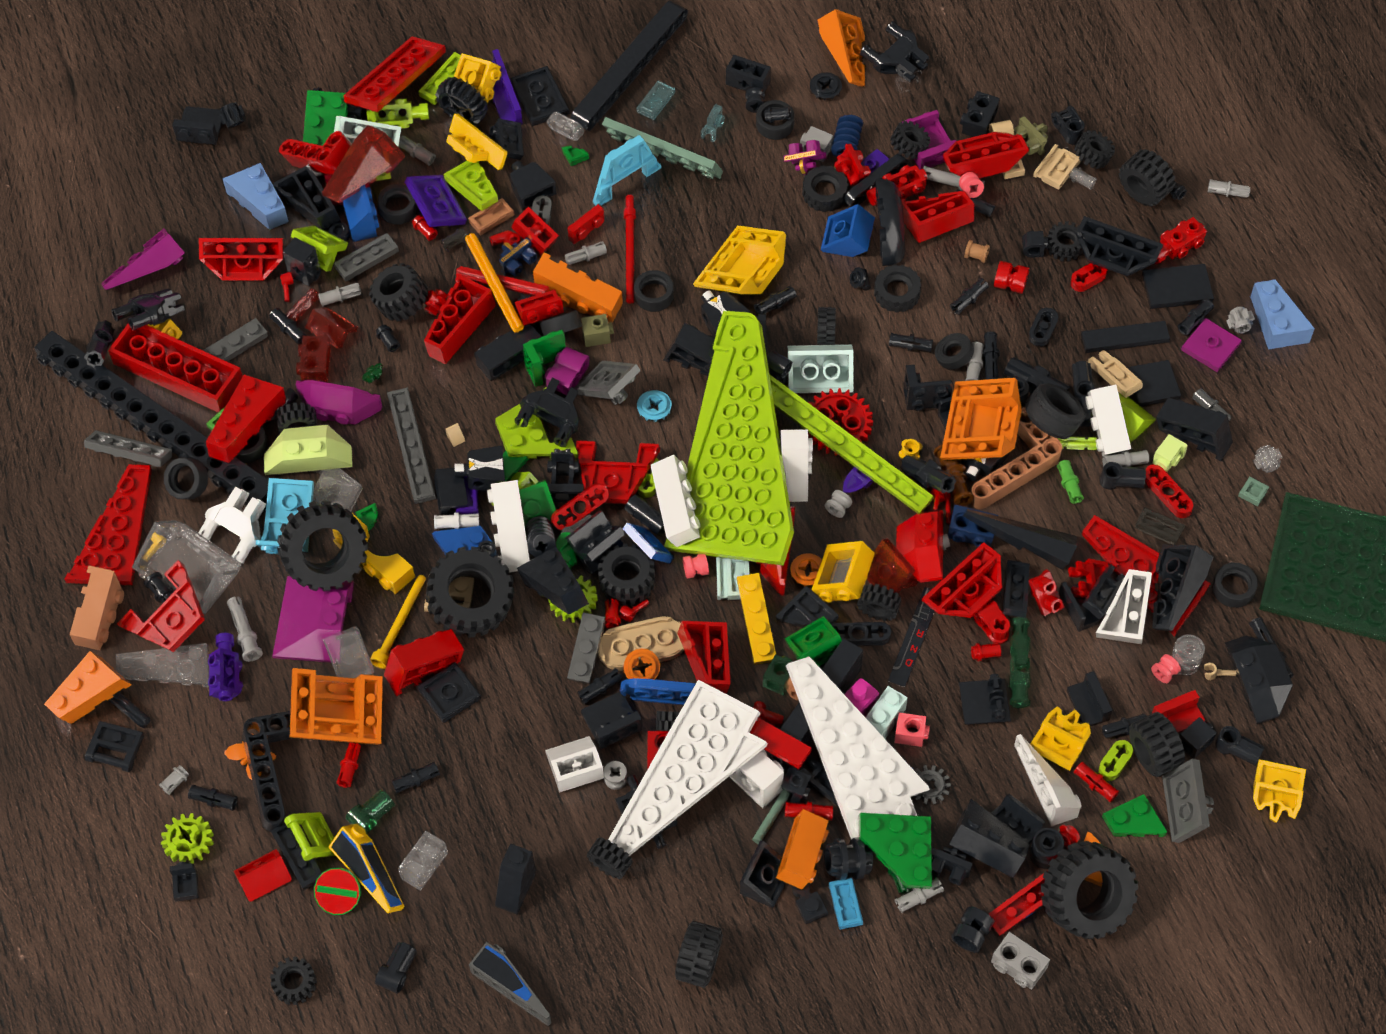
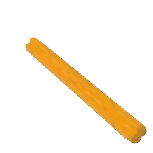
M470 233L465 237V240L510 327L515 333L523 330L524 326L477 236L474 233Z

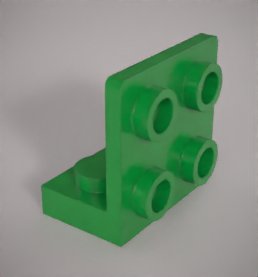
M563 330L550 332L546 336L531 339L523 344L525 368L535 387L543 385L542 376L545 375L542 365L554 361L559 351L562 352L566 347Z

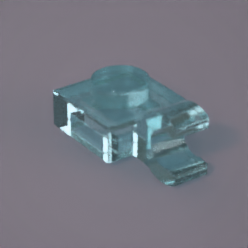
M714 105L707 118V124L701 130L702 139H704L706 134H711V142L716 140V130L718 127H722L725 118L722 115V106Z

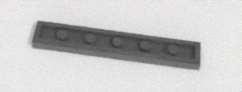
M408 387L387 392L414 504L435 500L436 496Z

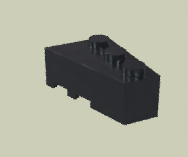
M1168 398L1156 416L1160 431L1168 435L1170 434L1182 442L1188 440L1198 445L1197 450L1203 452L1205 449L1215 454V459L1222 461L1233 443L1228 415L1223 412L1206 409L1200 405L1196 406L1185 403L1182 400Z
M557 547L517 567L525 586L533 588L540 596H545L552 604L567 614H571L589 604L581 586Z

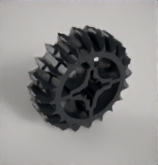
M448 77L438 86L435 94L437 97L436 101L440 103L439 107L443 108L444 113H447L449 117L453 118L454 114H460L474 126L485 118L488 103L484 100L485 97L480 94V91L471 86L468 81L464 82L462 78Z

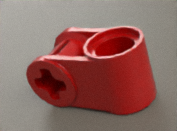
M991 599L973 618L992 643L999 642V644H1004L1009 638L1010 622L1000 610L995 600Z

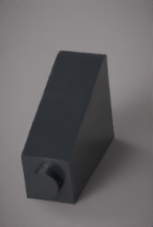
M510 843L500 865L495 907L518 915L536 875L532 851Z

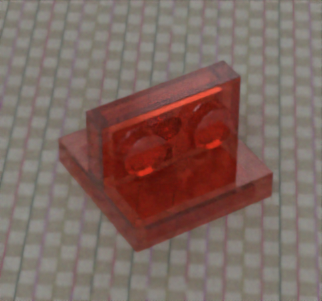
M883 539L874 550L875 554L866 579L874 586L879 584L880 587L886 586L888 590L890 588L893 589V593H899L901 589L916 586L919 582L913 576L916 570L889 539Z

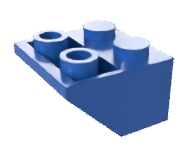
M359 180L342 197L353 242L377 237L376 228H379L370 187H365L364 180Z

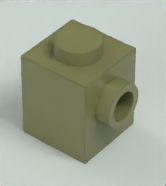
M606 314L581 318L585 347L611 343L610 335L614 334L612 321L608 322Z

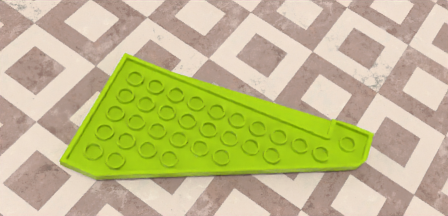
M723 311L713 345L714 355L687 465L688 473H686V478L692 487L690 495L696 505L694 510L695 516L700 522V528H698L700 537L679 547H676L666 539L664 547L668 551L784 565L794 529L762 325L751 313Z

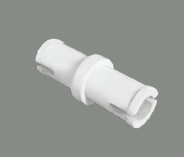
M459 512L454 515H434L435 529H459L479 526V513L459 515Z

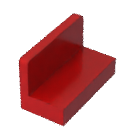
M1196 690L1156 705L1152 711V714L1155 712L1163 714L1172 723L1178 734L1183 732L1199 717L1205 721L1197 707L1200 697Z
M277 849L234 870L250 902L292 880Z

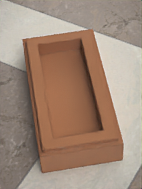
M501 198L497 203L483 211L477 212L468 219L469 223L481 236L515 214L508 203Z

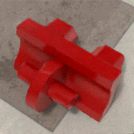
M846 144L844 152L837 156V161L834 164L836 171L844 172L851 186L857 185L859 180H863L871 173L869 166L861 165L863 160L861 150H854L852 144Z
M1045 570L1039 576L1028 580L1031 587L1030 593L1035 598L1041 615L1046 616L1051 612L1056 613L1064 608V604L1057 591V586L1049 570Z

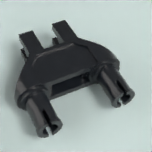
M892 21L887 26L886 32L898 40L881 54L866 44L862 48L860 55L873 63V68L883 74H898L908 82H911L916 76L914 73L917 71V68L923 71L928 66L926 62L929 60V56L917 47L916 36L913 31L904 30L896 22Z
M168 288L129 299L128 304L113 308L111 312L114 320L117 322L129 317V326L134 331L148 324L155 326L163 323L170 316L185 309L183 305H176L175 300L181 299L180 294L177 292L172 293V290Z
M552 377L546 389L530 393L521 400V409L515 418V423L519 425L523 419L520 427H527L532 415H535L560 428L554 438V443L558 445L560 439H562L559 447H566L571 435L576 433L579 428V419L573 404L579 391L571 387L566 398L555 394L554 392L560 381Z

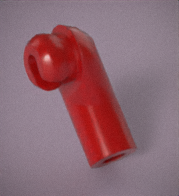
M509 230L489 237L492 246L501 243L512 245L515 242L517 244L521 242L520 235Z
M757 701L754 703L753 708L760 712L759 718L770 724L781 726L784 719L783 715L767 710L764 702Z

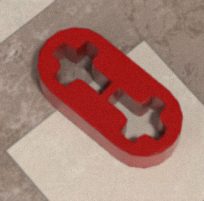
M1092 263L1082 267L1072 274L1070 282L1072 289L1083 292L1095 286L1106 278L1107 269Z

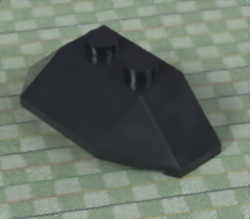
M1086 216L1083 217L1076 233L1087 262L1125 276H1129L1156 263L1164 245Z
M1247 635L1225 642L1226 649L1256 724L1278 718L1293 684L1277 645Z

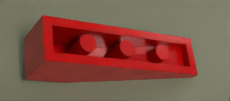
M1044 873L989 913L994 920L993 928L999 936L1043 907L1041 897L1044 896V893L1041 892V884L1045 882L1043 878Z

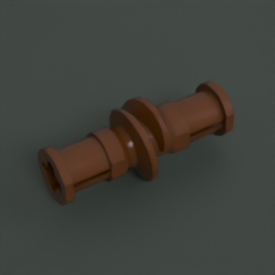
M943 444L935 448L934 455L939 459L941 469L953 475L956 479L955 489L952 491L955 497L954 503L959 506H967L973 501L974 496L967 488L966 467L963 464H958L956 459L941 460Z

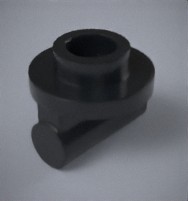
M860 267L855 268L849 277L851 286L857 289L862 288L864 291L870 290L871 285L867 270Z

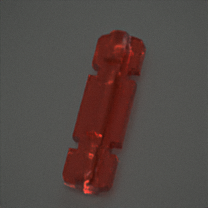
M311 288L306 293L307 296L304 295L293 306L294 309H290L286 313V316L297 321L299 315L302 316L313 305L312 302L315 303L319 299L318 291Z

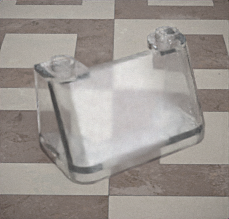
M170 520L154 522L132 568L139 572L138 575L143 579H146L155 572H160L164 582L176 590L177 588L164 574L177 560L181 561L185 565L203 614H206L236 577L242 565L188 525L180 521Z

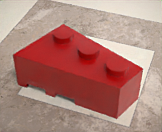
M965 191L938 194V197L927 199L925 196H920L919 200L906 201V198L901 199L904 224L918 243L974 222V203Z

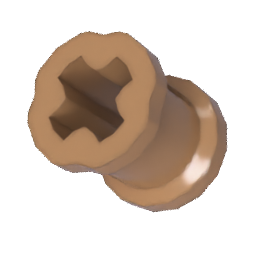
M969 240L964 258L972 257L985 263L990 245L986 244V246L973 243V240Z

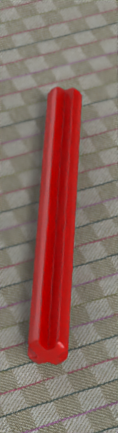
M463 266L456 269V277L460 274L474 282L489 285L480 270ZM497 274L502 286L507 290L533 296L550 290L546 285Z

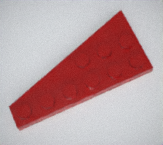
M129 464L117 484L116 492L112 498H109L106 504L107 508L96 521L85 541L81 554L77 555L74 560L72 570L65 576L64 580L66 583L88 584L90 573H87L89 565L114 571L120 585H133L152 473L151 465Z
M1094 515L1084 528L1082 536L1109 565L1112 564L1115 567L1114 571L1118 575L1122 573L1126 576L1129 569L1152 572L1147 607L1153 613L1154 603L1157 601V592L1155 591V583H1158L1156 563L1160 553ZM1206 580L1203 582L1174 629L1169 631L1174 637L1204 596L1211 583Z

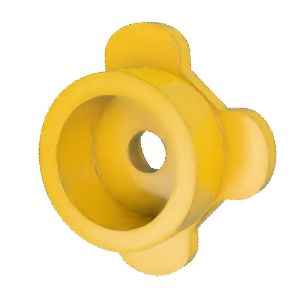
M914 439L903 440L899 457L903 459L906 455H914L920 458L919 452L923 448L922 444Z

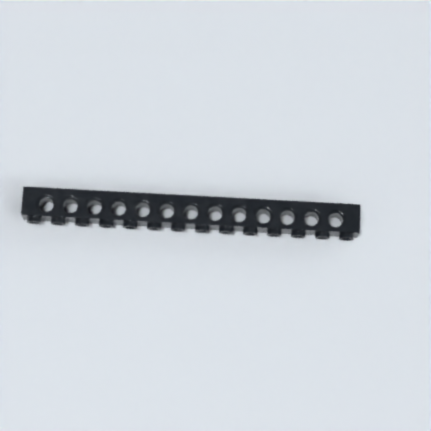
M51 331L34 347L37 353L36 358L42 365L50 366L59 377L64 376L72 386L83 389V392L89 398H96L105 409L108 410L110 408L119 419L123 421L126 419L130 422L136 431L146 433V436L152 442H159L162 447L172 449V453L176 454L178 458H195L202 462L207 470L208 477L218 488L222 486L229 495H231L235 487L250 493L244 503L246 507L252 497L267 504L268 479L236 457L230 463L209 457L206 446L208 438L103 365L95 366L94 368L87 365V361L84 358L86 353L60 335Z

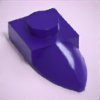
M854 467L846 476L843 492L851 493L863 487L867 489L874 481Z

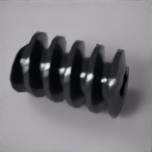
M536 516L527 522L525 533L528 550L531 555L537 557L556 547L554 531L549 519Z

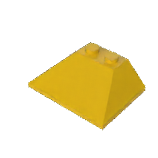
M737 225L693 283L694 287L737 294H762L784 264L785 232Z

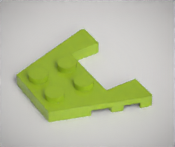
M520 404L495 418V424L509 457L527 456L528 458L537 459V456H549L551 459V452H554V449H571L575 459L578 458L572 438L569 439L566 447H559L562 440L559 441L558 445L554 442L549 443L539 417L532 415L527 427H520L523 419L517 425L515 418L521 409Z

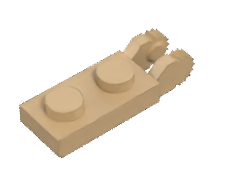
M1105 350L1098 354L1104 364L1095 357L1088 359V363H1091V368L1098 372L1111 386L1116 385L1118 392L1125 398L1143 387V383L1138 377Z

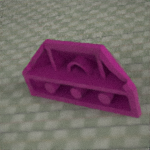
M314 380L296 381L295 384L298 396L302 402L305 403V406L310 404L311 407H314L316 418L321 421L331 420L340 424L355 425L382 410L380 395H372L358 388Z

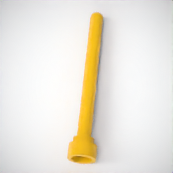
M419 575L416 578L380 649L373 652L369 661L375 667L380 669L386 668L390 656L389 651L426 580L424 575Z

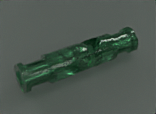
M1016 617L1010 620V625L1012 626V636L1010 637V687L1012 688V698L1010 699V705L1015 708H1024L1031 704V700L1028 698V689L1031 686L1030 658H1028V653L1031 649V638L1028 636V627L1031 625V621L1026 617Z

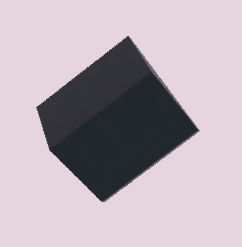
M764 841L759 842L740 881V894L769 907H774L786 882L776 878L782 856Z

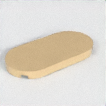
M663 616L610 628L601 638L598 656L606 667L610 669L616 667L618 671L624 670V661L627 655L636 649L643 648L652 651L658 657L659 662L672 660L684 651L677 634L681 623H678L671 617ZM638 657V665L635 668L650 664L643 663L640 657Z

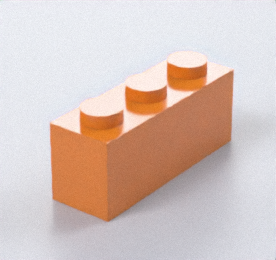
M802 809L794 819L776 876L777 879L801 890L807 883L813 882L817 872L814 869L815 864L819 862L823 853L820 847L825 842L829 833L826 830L829 820Z

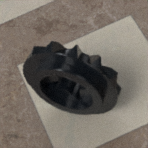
M828 72L819 73L810 81L811 94H815L816 99L821 97L824 101L826 98L833 100L835 96H839L842 90V82L835 74ZM827 85H829V89L826 88L825 90H822V86L826 87Z

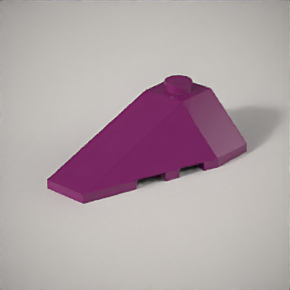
M163 228L143 245V252L133 254L127 261L128 265L126 267L124 265L120 266L101 284L107 290L168 267L171 264L176 265L183 259L182 255L185 252Z

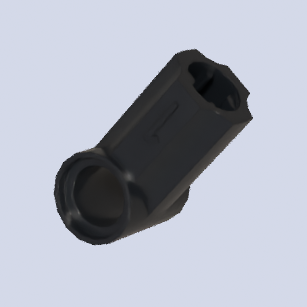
M772 351L767 356L769 374L786 386L788 373L793 362L776 351Z
M1108 462L1103 467L1099 482L1103 488L1108 490L1114 489L1117 486L1144 488L1146 470L1138 467H1123L1116 462Z
M1232 726L1222 728L1215 742L1216 749L1220 753L1225 755L1232 754L1254 766L1257 764L1265 748L1240 735L1239 730ZM1224 738H1229L1233 743L1226 742Z
M398 942L387 963L380 967L375 978V984L398 994L405 984L406 973L417 954L416 949L407 943Z

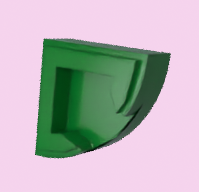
M572 146L562 147V152L570 166L589 159V154L584 149L572 148Z
M375 503L355 512L356 517L367 526L368 531L374 527L378 519V510Z

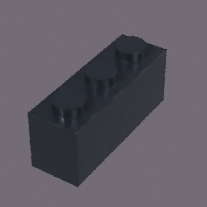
M531 324L524 325L523 330L518 333L511 330L504 335L498 336L488 345L480 347L475 352L476 364L487 378L493 381L525 361L523 344L531 339L541 338V335Z

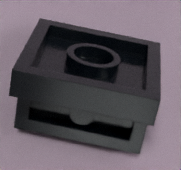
M598 511L565 539L588 573L593 574L598 570V565L601 563L600 559L602 555L606 556L607 550L613 551V547L616 545L619 548L623 547V542L620 538L625 533L621 527L611 526L603 512Z

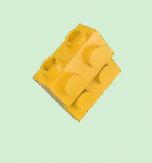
M462 53L454 77L457 79L462 78L464 82L468 81L471 86L480 91V94L485 97L484 100L488 103L494 97L493 88L495 82L501 77V66Z

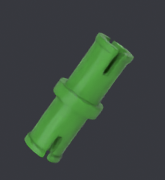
M1069 460L1060 461L1057 464V469L1062 478V487L1066 489L1072 504L1082 501L1081 499H1084V496L1078 485V476L1074 474Z

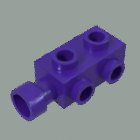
M231 633L216 635V647L218 649L209 654L208 658L209 696L219 698L220 701L232 700L239 695L243 688L242 681H239L242 661L239 660V653L232 652L234 635Z

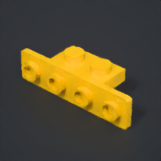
M454 114L449 129L452 134L448 135L446 142L453 147V150L466 157L467 161L472 163L488 161L496 169L502 170L508 154L507 151L460 114Z

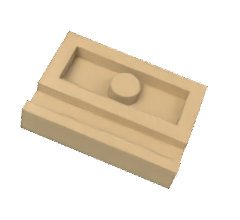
M1055 144L1034 171L1033 177H1039L1042 179L1041 181L1059 190L1080 163L1079 156L1064 148L1060 149Z

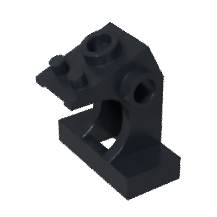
M554 449V452H551V460H548L547 464L548 473H552L551 483L547 485L553 502H569L584 491L583 484H574L575 473H579V460H575L571 449ZM557 476H569V483L557 484Z

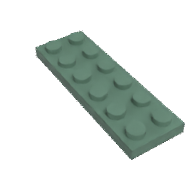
M605 117L602 123L607 129L606 132L612 135L611 138L616 141H628L640 135L654 156L658 157L660 154L666 157L665 160L670 163H682L684 168L695 172V169L699 170L703 176L709 179H713V177L720 179L722 176V169L711 159Z

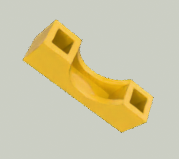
M354 515L367 536L365 540L368 542L370 536L367 526ZM333 529L335 538L333 541L341 549L343 543L342 535L339 531ZM369 550L365 551L367 555L366 562H361L364 570L371 577H377L385 590L388 591L390 589L394 594H397L415 578L413 566L398 553L391 556H377Z

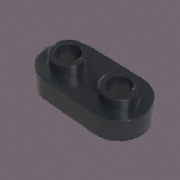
M1043 308L1037 313L1029 331V341L1033 345L1045 346L1050 341L1058 322V314L1054 309Z

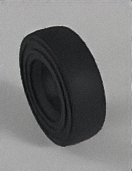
M953 333L944 337L935 348V357L938 363L943 368L950 370L958 369L967 364L974 353L971 340L962 333ZM955 346L962 347L957 355L947 356L951 348Z

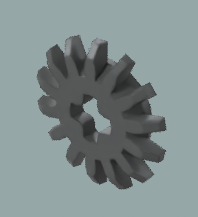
M924 765L923 772L918 768L915 771L924 782L934 781L935 789L930 788L929 791L919 794L915 799L918 801L925 797L924 804H927L928 798H931L934 805L936 804V797L943 801L944 798L941 794L949 795V791L944 788L951 787V783H945L949 776H941L944 771L943 769L936 772V766L932 765V769L928 770L927 765Z

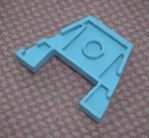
M640 135L629 139L624 145L610 151L605 156L593 198L595 206L597 204L602 206L612 200V185L642 167V173L646 177L661 169V165Z

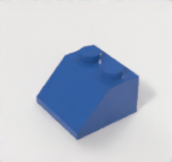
M859 204L828 216L821 251L854 257L868 251L875 217Z

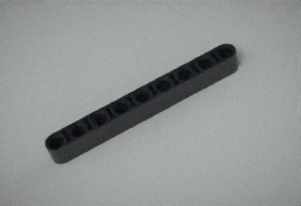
M670 0L666 2L578 104L571 114L570 121L587 131L592 130L682 25L687 17L688 10Z

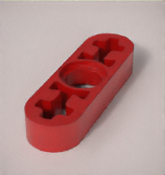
M1149 465L1145 469L1146 485L1176 517L1187 518L1190 516L1193 509V501L1161 466ZM1150 473H1151L1152 475L1157 474L1158 477L1156 478V477L1154 476V477L1151 478V477H1150ZM1165 487L1172 488L1174 494L1166 495L1162 489ZM1179 504H1180L1181 506L1186 505V506H1187V507H1186V510H1185V508L1179 509V508H1178V507H1179Z
M601 484L589 486L552 514V525L559 530H567L606 502L609 496L607 488ZM595 489L602 490L603 492L600 494V499L595 497L592 500H590L593 503L592 506L590 505V502L586 498H584L585 495H587L588 498L594 496ZM581 500L585 503L586 508L582 513H577L574 510V505L577 501ZM569 508L570 512L575 516V518L573 519L572 516H568L565 519V525L561 523L557 524V522L559 521L558 516H566L567 514H569V512L566 511V509Z

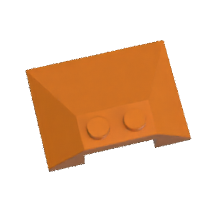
M1016 378L955 382L940 456L941 460L1003 457L1015 448L1022 411Z
M293 668L290 738L380 745L383 676L360 674L356 678L316 675V670Z

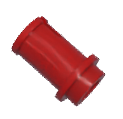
M418 215L412 221L413 228L419 230L428 241L433 240L437 236L438 231L433 227H429L423 216Z
M609 599L605 601V627L608 629L617 627L621 623L619 601L616 599H611V605Z
M999 642L986 645L976 643L975 646H971L972 659L981 661L983 658L1001 657Z

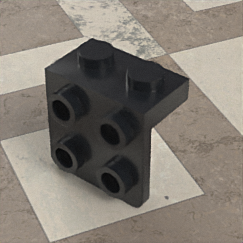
M186 107L182 119H174L172 126L176 140L216 145L222 126V121L219 117L220 110Z

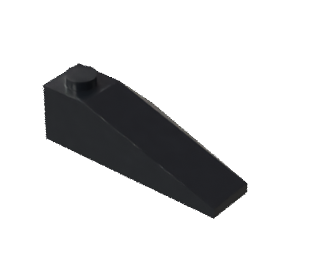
M1162 545L1156 563L1158 583H1155L1157 601L1154 603L1153 629L1172 631L1207 578L1213 556L1197 545Z

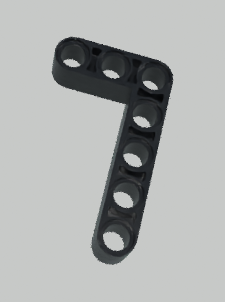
M291 711L250 718L243 726L242 739L262 825L267 831L283 824L285 817L269 743L292 739L290 738ZM279 725L282 729L273 730L271 726ZM256 729L259 733L252 735L248 730ZM260 750L264 755L256 756L253 754V751ZM264 771L267 772L269 776L266 778H262L258 775V773ZM270 793L274 798L265 799L263 794ZM276 815L279 817V820L270 821L268 816Z

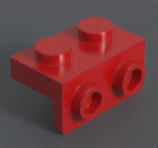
M555 289L515 302V307L523 326L564 313L562 299L558 297Z

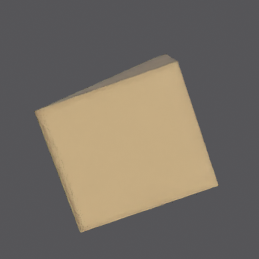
M458 423L446 428L447 437L453 447L465 442Z

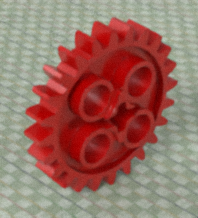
M838 388L837 393L830 389L828 395L821 391V398L814 396V403L808 402L840 426L839 423H841V428L860 442L868 441V435L872 433V428L870 427H873V420H871L873 413L868 412L870 406L864 405V398L857 400L858 393L850 396L849 389L845 394L842 393L841 388ZM839 407H846L847 409L844 410V411H842V410H839L838 408H839ZM855 424L857 425V427L850 428L848 427V425ZM808 432V438H812L813 445L818 443L819 451L823 447L826 448V454L832 450Z

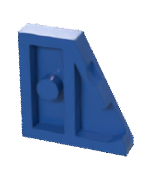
M481 526L435 531L432 533L433 539L445 555L451 550L454 553H457L458 548L461 547L471 550V547H478L482 541H491Z

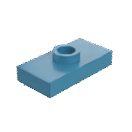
M847 878L846 880L829 882L839 930L863 925L853 879Z

